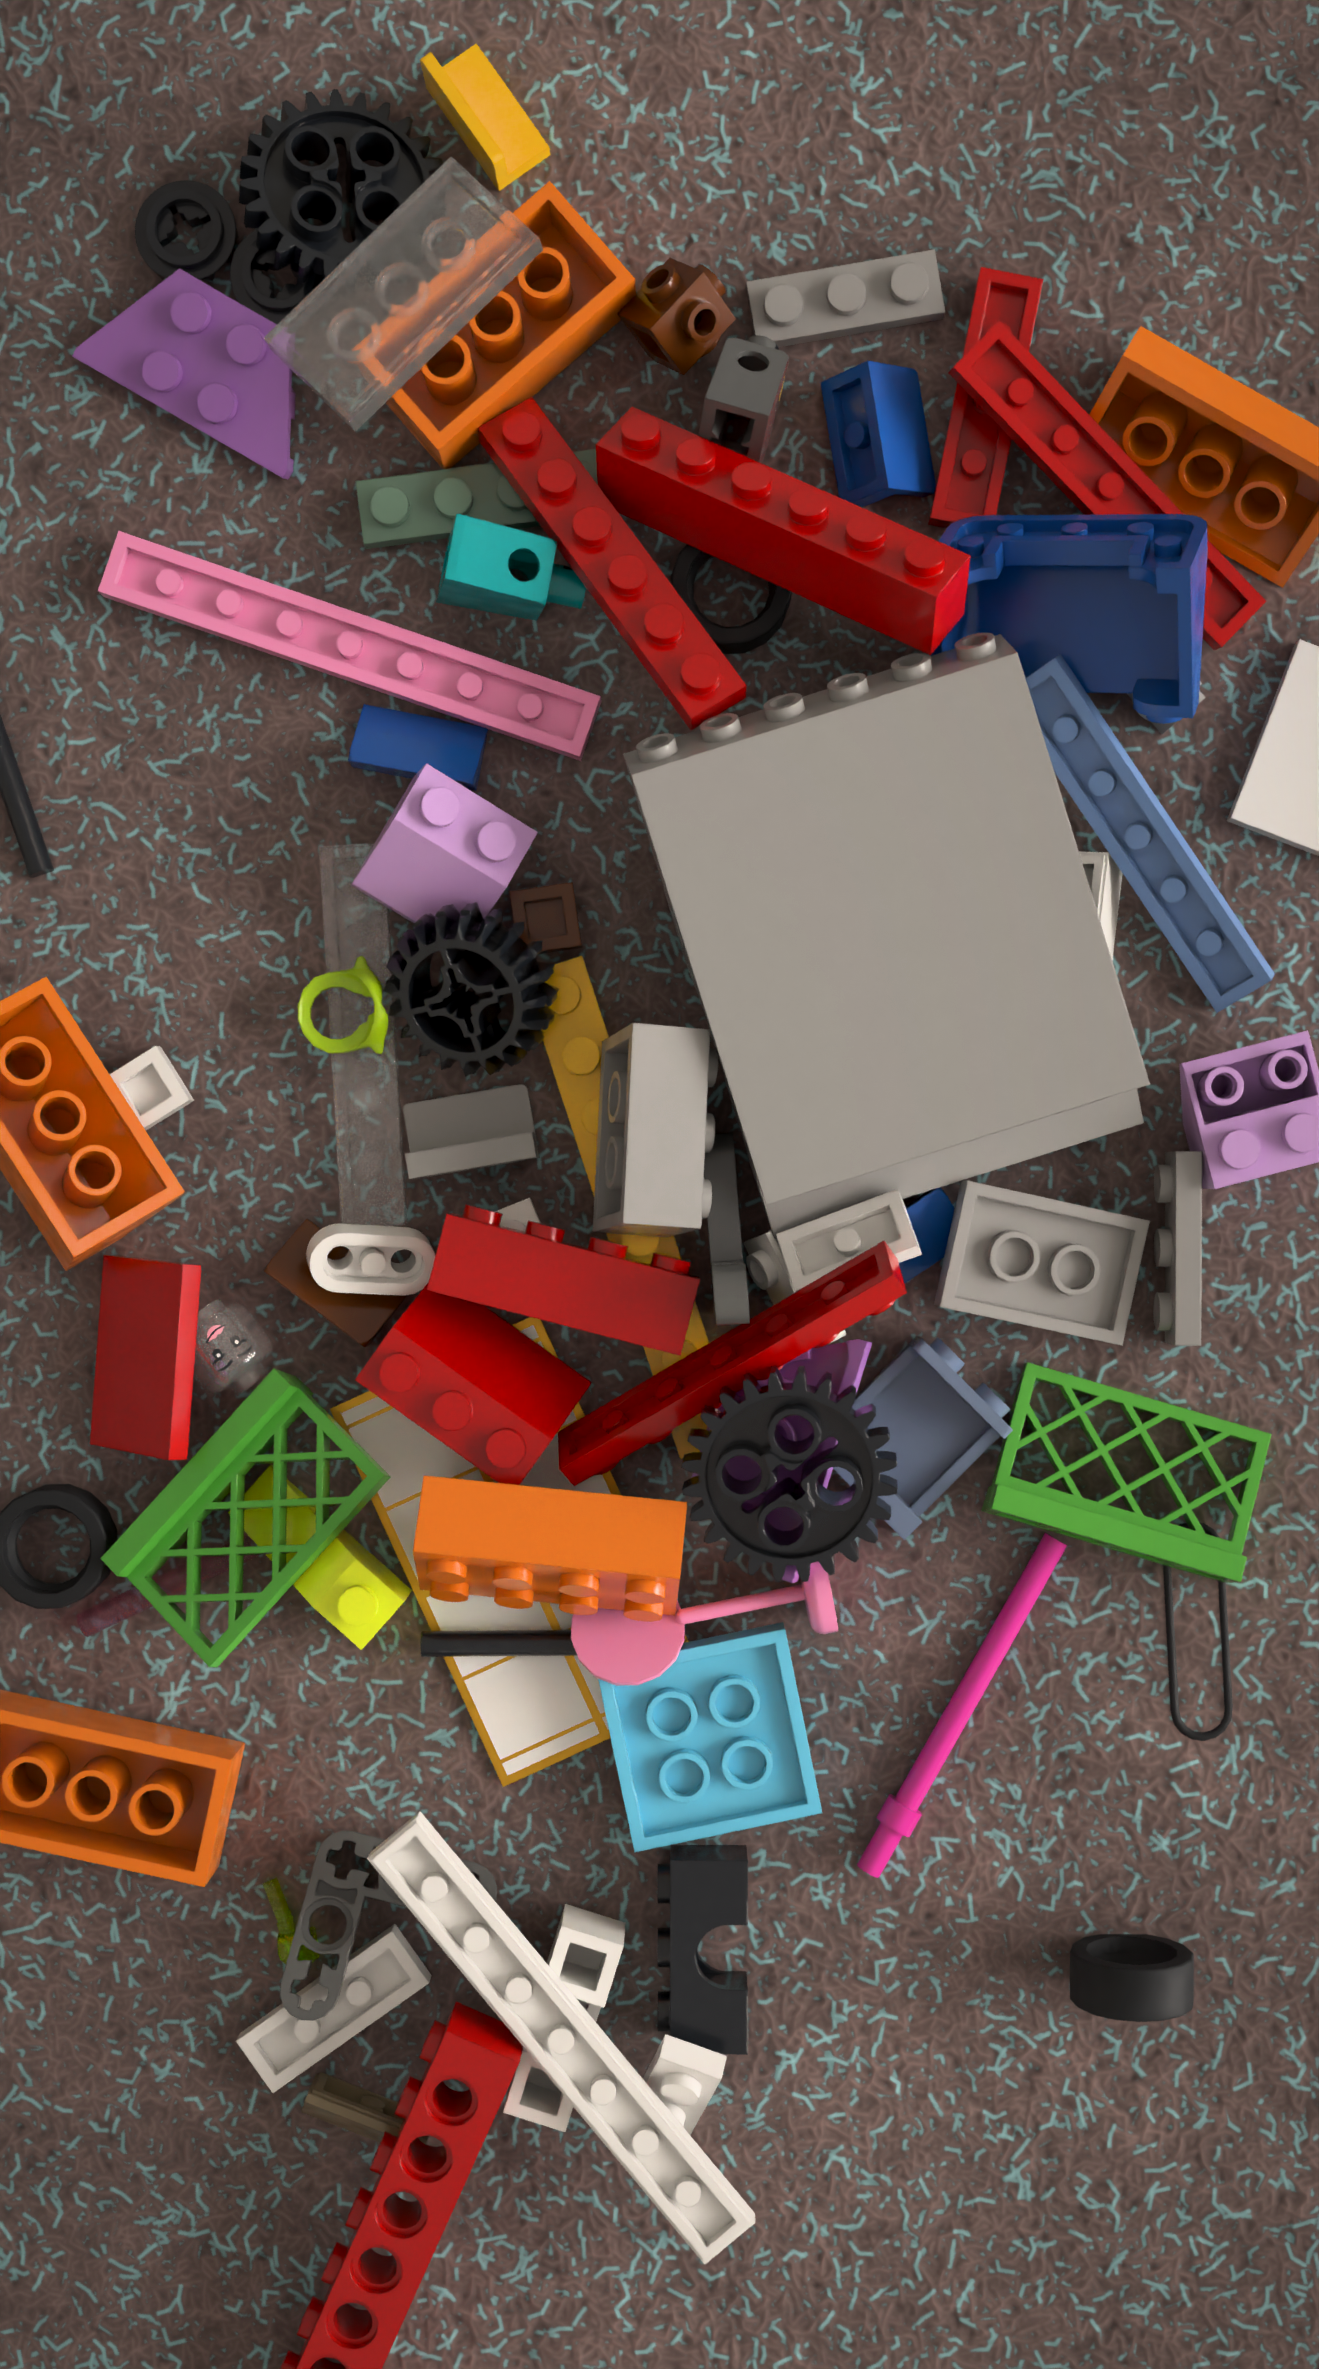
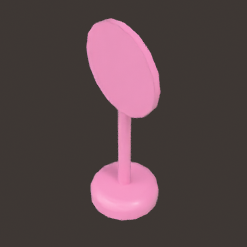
M817 1561L810 1565L809 1580L802 1582L800 1578V1585L682 1609L677 1600L675 1616L663 1614L662 1619L659 1621H636L623 1615L624 1610L598 1608L597 1613L593 1615L573 1614L571 1641L580 1663L595 1678L616 1686L640 1685L660 1677L676 1661L685 1641V1624L805 1600L811 1627L815 1632L819 1634L838 1632V1623L828 1573Z

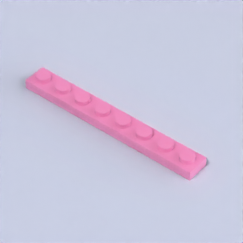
M118 531L98 592L105 598L581 761L601 704V696L121 531Z

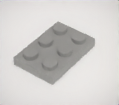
M962 1180L960 1182L934 1305L1123 1346L1150 1221Z

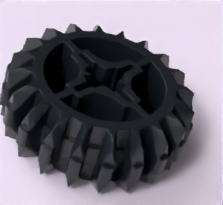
M477 902L467 904L460 913L453 904L443 906L436 913V916L430 913L420 917L414 923V929H408L398 939L396 946L399 950L389 957L386 968L393 975L386 981L383 991L398 999L390 1006L388 1016L406 1019L407 1024L402 1028L400 1038H410L416 1035L422 1042L419 1047V1057L427 1056L432 1051L440 1054L441 1070L451 1068L457 1060L460 1062L465 1077L475 1074L481 1065L489 1075L499 1072L506 1063L511 1067L517 1065L525 1058L527 1051L535 1050L544 1039L543 1030H546L554 1020L555 1012L549 1006L557 999L559 988L545 982L554 973V964L537 962L535 958L542 950L543 941H532L526 944L520 936L524 933L525 921L516 922L510 929L502 925V908L493 909L483 919ZM440 951L444 964L440 967L443 980L437 986L432 987L430 964L433 954ZM512 993L514 1002L512 1022L505 1027H501L497 1017L502 1011L499 1001L505 994Z

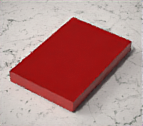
M103 1255L90 1445L164 1460H187L201 1265L129 1256Z

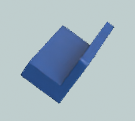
M866 361L820 382L839 498L857 506L865 507L894 494L927 497L934 494L936 483L919 378L915 369Z

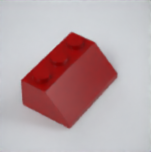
M427 1283L393 1325L355 1381L498 1483L520 1485L587 1391L592 1381L485 1305L427 1290Z

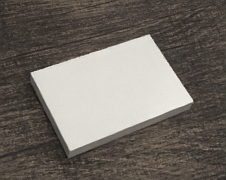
M1300 639L1293 647L1227 821L1319 856V646Z

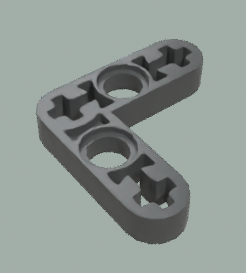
M733 1132L716 1133L710 1153H705L704 1179H709L712 1185V1204L707 1221L716 1326L749 1324L746 1265L742 1255Z
M339 1831L331 1834L322 1842L315 1858L281 1980V2001L283 2007L291 2016L300 2020L314 2021L325 2017L334 2009L340 1996L366 1897L408 1908L380 1874H378L379 1888L375 1890L365 1887L366 1882L371 1876L370 1873L355 1869L349 1871L346 1879L336 1878L337 1867L328 1863L330 1852H341L345 1842L356 1844L355 1855L361 1859L368 1860L370 1852L385 1841V1839L354 1831ZM460 1859L472 1874L479 1876V1883L496 1902L497 1885L490 1871L478 1863ZM324 1906L339 1908L345 1914L347 1921L343 1937L330 1945L317 1942L312 1937L309 1929L313 1914ZM304 1945L321 1955L339 1954V1961L335 1970L323 1964L319 1984L328 1988V1996L325 2001L315 2000L310 2010L301 2008V1996L292 1993L294 1981L306 1980L312 1965V1960H299L300 1952Z

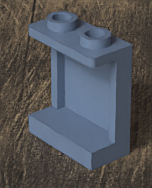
M917 1335L855 1397L852 1406L856 1411L863 1406L873 1403L876 1407V1416L868 1426V1429L888 1427L890 1431V1440L878 1448L877 1451L896 1453L897 1466L880 1474L896 1479L898 1489L897 1494L878 1497L891 1506L890 1520L884 1521L903 1540L922 1523L919 1516L999 1437L1005 1439L1013 1431L1002 1419L1010 1408L984 1383L974 1391L957 1374L965 1363L938 1337L928 1345ZM833 1467L849 1486L854 1483L855 1479L849 1471L840 1467Z

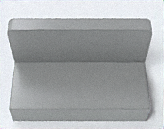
M524 1084L413 1102L403 1107L410 1153L405 1154L409 1179H420L540 1158L529 1092Z

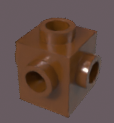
M670 257L663 265L653 269L644 278L641 289L618 313V316L650 358L682 375H685L701 357L707 355L716 347L720 336L736 320L721 298L726 293V290L712 271L702 264H698L693 268Z

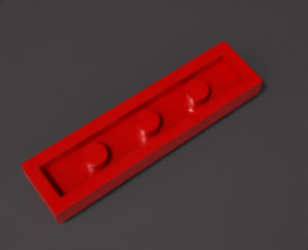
M981 267L977 278L962 357L998 320L1029 351L1044 279ZM957 382L928 525L947 528L960 519L997 514L1011 444V438Z

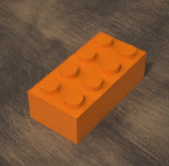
M549 181L359 346L353 354L367 383L442 469H450L480 443L478 428L481 425L533 397L621 320L618 313L636 295L635 278Z
M424 1475L413 1546L420 1590L430 1591L429 1595L431 1597L447 1602H464L468 1600L469 1595L494 1597L496 1604L515 1609L530 1608L533 1606V1601L559 1604L561 1611L575 1615H593L597 1613L598 1608L624 1610L623 1615L625 1617L643 1622L659 1621L662 1619L663 1614L675 1616L681 1575L687 1502Z
M0 1689V1843L205 1887L220 1864L245 1742Z

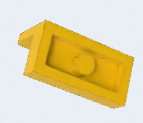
M477 43L443 67L431 52L420 59L426 89L498 191L550 156L548 144Z

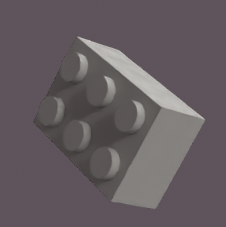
M631 1023L602 1041L593 1232L671 1237L701 1229L702 1218L706 1219L709 1216L712 1204V1185L709 1179H704L705 1153H710L714 1144L715 1119L713 1114L707 1113L708 1087L712 1088L714 1086L718 1072V1053L715 1048H710V1029Z

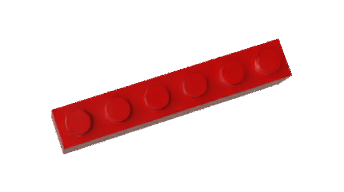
M631 407L595 444L598 486L617 512L929 655L936 650L964 615L971 555L635 407Z

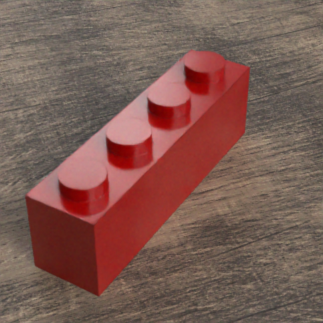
M465 1204L463 1215L446 1214L427 1290L681 1356L700 1283V1277L688 1274L691 1262L653 1253L651 1264L625 1258L628 1249L626 1245L590 1237L588 1248L563 1242L564 1229L529 1220L525 1232L500 1226L502 1213Z

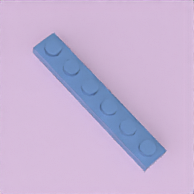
M1061 654L1026 678V682L1055 774L1216 1013L1270 982L1275 973Z

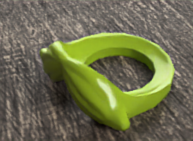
M358 957L353 968L328 972L314 977L302 991L298 1003V1022L302 1032L314 1047L329 1054L348 1053L367 1047L371 1048L376 1054L383 1053L388 1030V1014L381 1003L382 985L368 966L365 957ZM330 988H343L353 993L362 994L365 997L372 998L374 1002V1012L368 1015L367 1022L359 1025L358 1029L350 1036L342 1039H330L323 1036L314 1027L311 1019V1008L315 999L323 991Z

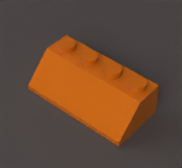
M1140 326L1089 415L1183 514L1201 517L1207 522V539L1220 553L1283 588L1319 534V427Z
M46 976L0 1001V1170L65 1271L126 1236L181 1197L185 1191Z

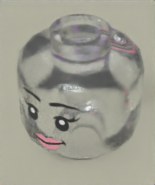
M219 1298L198 1312L194 1377L206 1392L215 1394L231 1387L235 1394L239 1396L268 1374L261 1363L271 1354L273 1342L243 1303L234 1302L225 1305Z

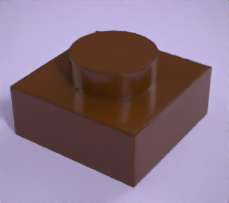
M573 882L509 891L514 924L525 921L524 933L520 937L526 944L532 941H543L542 950L539 954L583 948Z

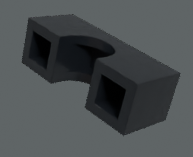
M671 1845L670 1864H658L657 1874L658 1904H670V1928H658V1968H670V1991H658V2031L670 2032L672 2037L720 2054L748 2055L747 1972L717 1970L709 1966L702 1959L697 1949L702 1938L716 1927L748 1925L747 1846Z

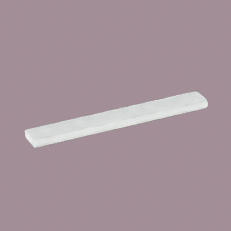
M420 1811L370 1852L367 1858L368 1861L704 2264L708 2263L755 2224V2213Z

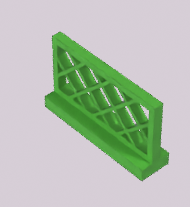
M1026 1362L1008 1421V1425L1013 1431L1003 1440L992 1485L988 1487L981 1511L1224 1583L1241 1582L1247 1557L1242 1556L1272 1434ZM1035 1380L1058 1386L1072 1411L1042 1427L1029 1404ZM1073 1391L1095 1398L1081 1405ZM1104 1401H1109L1121 1406L1133 1429L1103 1444L1085 1412ZM1134 1409L1156 1416L1142 1423ZM1076 1417L1094 1451L1064 1466L1046 1433ZM1026 1418L1033 1433L1020 1439ZM1165 1419H1170L1182 1424L1193 1447L1164 1462L1146 1430ZM1196 1427L1217 1434L1203 1441ZM1137 1435L1155 1468L1126 1484L1108 1451ZM1226 1437L1251 1443L1252 1446L1245 1470L1226 1480L1208 1447ZM1038 1439L1056 1472L1037 1483L1010 1476L1017 1450ZM1198 1454L1216 1486L1187 1502L1169 1469ZM1099 1457L1117 1490L1098 1501H1093L1081 1496L1069 1473ZM1160 1475L1178 1508L1159 1519L1144 1516L1130 1491ZM1060 1479L1068 1493L1046 1486ZM1242 1482L1237 1500L1231 1487ZM1220 1493L1233 1514L1228 1540L1206 1534L1192 1509ZM1121 1497L1129 1511L1107 1504ZM1183 1515L1190 1529L1169 1522Z
M274 1368L100 1558L116 1576L127 1577L209 1667L217 1668L391 1478L312 1397L314 1393L294 1375ZM304 1411L317 1424L316 1452L287 1453L288 1428ZM330 1439L342 1451H330ZM274 1444V1454H265ZM330 1460H352L367 1475L349 1496L329 1497ZM316 1461V1498L287 1499V1462ZM273 1463V1500L244 1501L245 1475L255 1464ZM230 1492V1501L221 1502ZM329 1506H339L329 1517ZM316 1507V1533L306 1544L286 1545L287 1508ZM273 1508L272 1546L244 1547V1510ZM230 1510V1547L201 1548L202 1522L212 1511ZM187 1540V1549H178ZM296 1553V1555L286 1564V1554ZM272 1554V1581L262 1592L243 1593V1555ZM229 1556V1593L201 1594V1557ZM187 1557L186 1595H167L152 1577L169 1558ZM243 1601H253L243 1612ZM200 1602H229L228 1629L212 1644L200 1631ZM175 1603H186V1615Z

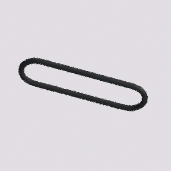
M1187 1523L1178 1525L1190 1529ZM1200 1523L1205 1533L1219 1537L1213 1528ZM1163 1565L1171 1715L1173 1723L1180 1733L1193 1740L1206 1741L1216 1738L1226 1730L1231 1721L1233 1711L1226 1583L1218 1581L1225 1705L1224 1717L1213 1730L1196 1732L1184 1724L1179 1712L1171 1567Z

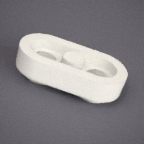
M343 1223L328 1225L320 1229L311 1238L306 1251V1259L313 1279L319 1286L328 1291L399 1296L411 1295L423 1290L429 1282L436 1256L427 1237L416 1229ZM344 1246L349 1249L347 1255L342 1259L332 1260L327 1257L329 1252L335 1247ZM403 1249L411 1251L410 1257L405 1262L394 1263L391 1261L395 1252Z

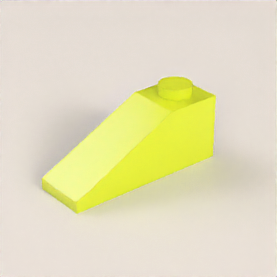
M272 1465L244 1494V1501L273 1500ZM287 1479V1499L308 1498ZM316 1507L287 1508L286 1545L306 1544L316 1533ZM273 1508L244 1510V1531L257 1546H272ZM344 1529L293 1584L315 1610L360 1650L367 1645L398 1610L412 1591ZM296 1553L286 1554V1564L296 1555ZM266 1554V1556L272 1561V1554Z

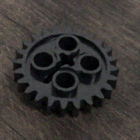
M333 89L329 105L321 106L312 92H307L304 111L300 112L292 103L286 100L282 102L281 122L274 117L265 115L262 119L261 135L250 134L248 137L247 156L241 157L240 179L242 180L239 186V203L246 205L244 225L246 228H259L256 242L258 250H266L277 246L274 264L276 269H282L292 262L299 265L297 283L302 285L315 273L321 275L323 293L328 294L337 279L344 280L350 296H356L359 280L366 279L371 288L378 294L382 292L386 273L399 284H403L406 280L408 264L421 270L425 265L427 251H436L441 233L440 229L444 228L448 207L444 204L449 185L448 182L438 180L441 175L443 161L441 158H426L431 142L429 136H422L412 140L409 138L413 122L412 118L406 117L396 124L389 121L390 103H383L373 113L366 110V97L364 93L358 94L353 106H345L338 89ZM337 143L344 146L346 155V198L348 203H352L349 218V227L353 239L351 243L344 240L342 232V188L340 183L336 182L339 166L335 146ZM376 160L384 166H369L363 161ZM299 161H313L317 163L318 166H307L300 163ZM304 219H319L326 223V225H311L304 221ZM369 219H381L389 223V225H375Z
M771 1366L768 1385L763 1387L759 1385L750 1373L744 1375V1395L741 1397L726 1386L721 1389L719 1397L725 1409L723 1412L711 1406L705 1405L703 1407L700 1417L711 1430L691 1428L687 1441L702 1452L684 1454L681 1468L699 1475L684 1481L682 1493L685 1496L702 1497V1500L698 1501L691 1508L689 1517L691 1521L711 1519L712 1522L705 1531L704 1542L709 1544L724 1537L728 1542L723 1560L727 1563L735 1559L741 1552L749 1555V1575L753 1576L759 1570L763 1561L772 1563V1573L775 1582L781 1581L787 1565H795L802 1582H807L810 1575V1565L819 1561L829 1575L835 1574V1554L839 1551L853 1562L859 1560V1549L855 1541L856 1537L871 1543H876L878 1540V1530L869 1520L870 1518L890 1520L891 1506L878 1496L897 1494V1480L880 1473L895 1468L897 1466V1456L894 1452L877 1451L878 1448L890 1440V1431L888 1427L868 1429V1426L876 1416V1407L872 1403L855 1411L852 1406L856 1397V1387L850 1385L838 1396L831 1393L832 1374L826 1372L821 1377L816 1387L807 1385L805 1366L798 1367L793 1383H784L777 1366ZM797 1415L809 1421L814 1430L808 1438L802 1441H791L785 1439L779 1433L776 1425L787 1416ZM829 1437L837 1439L838 1443L836 1446L820 1452L804 1463V1460L810 1457L824 1440ZM735 1456H747L758 1463L761 1472L751 1480L741 1481L728 1473L725 1464ZM804 1463L802 1466L801 1482L796 1483L792 1478L787 1477L775 1485V1488L769 1491L762 1499V1502L752 1510H745L743 1508V1502L759 1496L762 1492H766L774 1486L777 1481L779 1465L783 1464L786 1469L791 1471ZM840 1467L849 1471L855 1481L848 1489L833 1492L823 1487L818 1477L826 1469ZM787 1507L795 1510L803 1521L793 1530L782 1531L774 1528L766 1516L776 1508Z

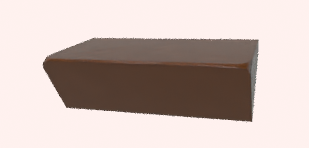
M307 1218L264 1268V1272L360 1345L367 1347L373 1342L407 1295L337 1293L319 1286L310 1272L306 1251L311 1238L321 1228ZM344 1246L335 1247L329 1252L327 1257L332 1260L342 1259L347 1255L349 1249Z

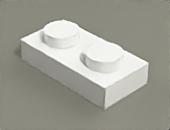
M898 1189L776 1234L795 1292L882 1241L886 1242L899 1263L922 1255Z
M665 2034L643 2077V2080L689 2135L694 2130L722 2079L727 2056Z

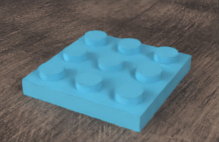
M783 1622L685 1642L676 1661L660 1677L640 1685L616 1686L598 1679L634 1853L822 1813Z

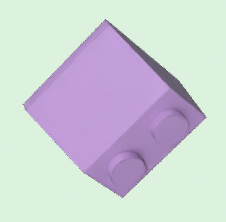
M426 763L412 778L351 886L412 923H415L425 914L429 915L431 913L436 916V913L443 906L453 904L460 913L467 904L475 902L478 903L483 919H485L507 888L538 832Z

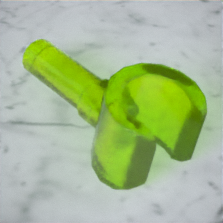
M276 1877L262 1884L277 1920L276 1925L279 1930L277 1938L278 1955L280 1960L286 1964L296 1929L294 1918L291 1915ZM315 1926L309 1927L312 1937L318 1942ZM304 1945L302 1946L299 1960H312L313 1963L319 1958L320 1954L308 1949Z

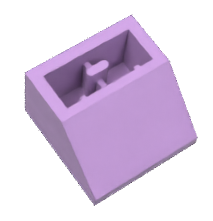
M1308 1030L1179 1064L1183 1126L1190 1151H1202V1189H1218L1319 1162V1070Z

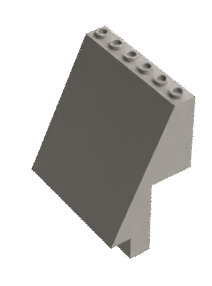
M992 633L968 635L955 643V649L933 656L926 653L905 655L893 661L889 670L867 677L863 673L842 675L831 680L827 684L826 690L804 697L798 693L779 695L768 700L763 705V710L741 717L734 713L716 715L702 722L700 730L674 737L673 734L669 733L653 735L640 741L636 745L637 750L623 754L685 962L705 1012L762 1206L775 1239H777V1233L898 1189L902 1199L1144 1123L1137 1089L1150 1085L1018 652L1001 634L996 636Z

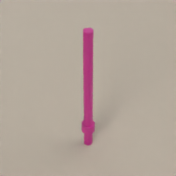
M1045 1533L898 1793L896 1796L888 1795L876 1816L881 1823L857 1863V1866L869 1875L879 1878L902 1836L910 1837L922 1816V1813L918 1810L919 1806L1064 1553L1067 1545Z

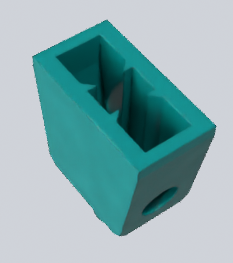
M456 513L447 541L436 603L537 621L546 602L581 609L586 587L571 567L554 563L557 541ZM509 569L523 571L529 581L517 580L512 576Z

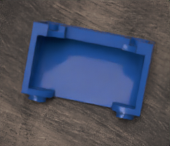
M1186 514L983 515L960 519L946 528L939 542L971 555L965 612L930 656L955 649V643L968 635L992 633L996 636L1001 634L1018 652L1025 678L1061 654L1086 693H1133V708L1138 713L1146 715V718L1154 723H1174L1183 718L1194 717L1199 704L1208 554L1207 522L1204 519Z

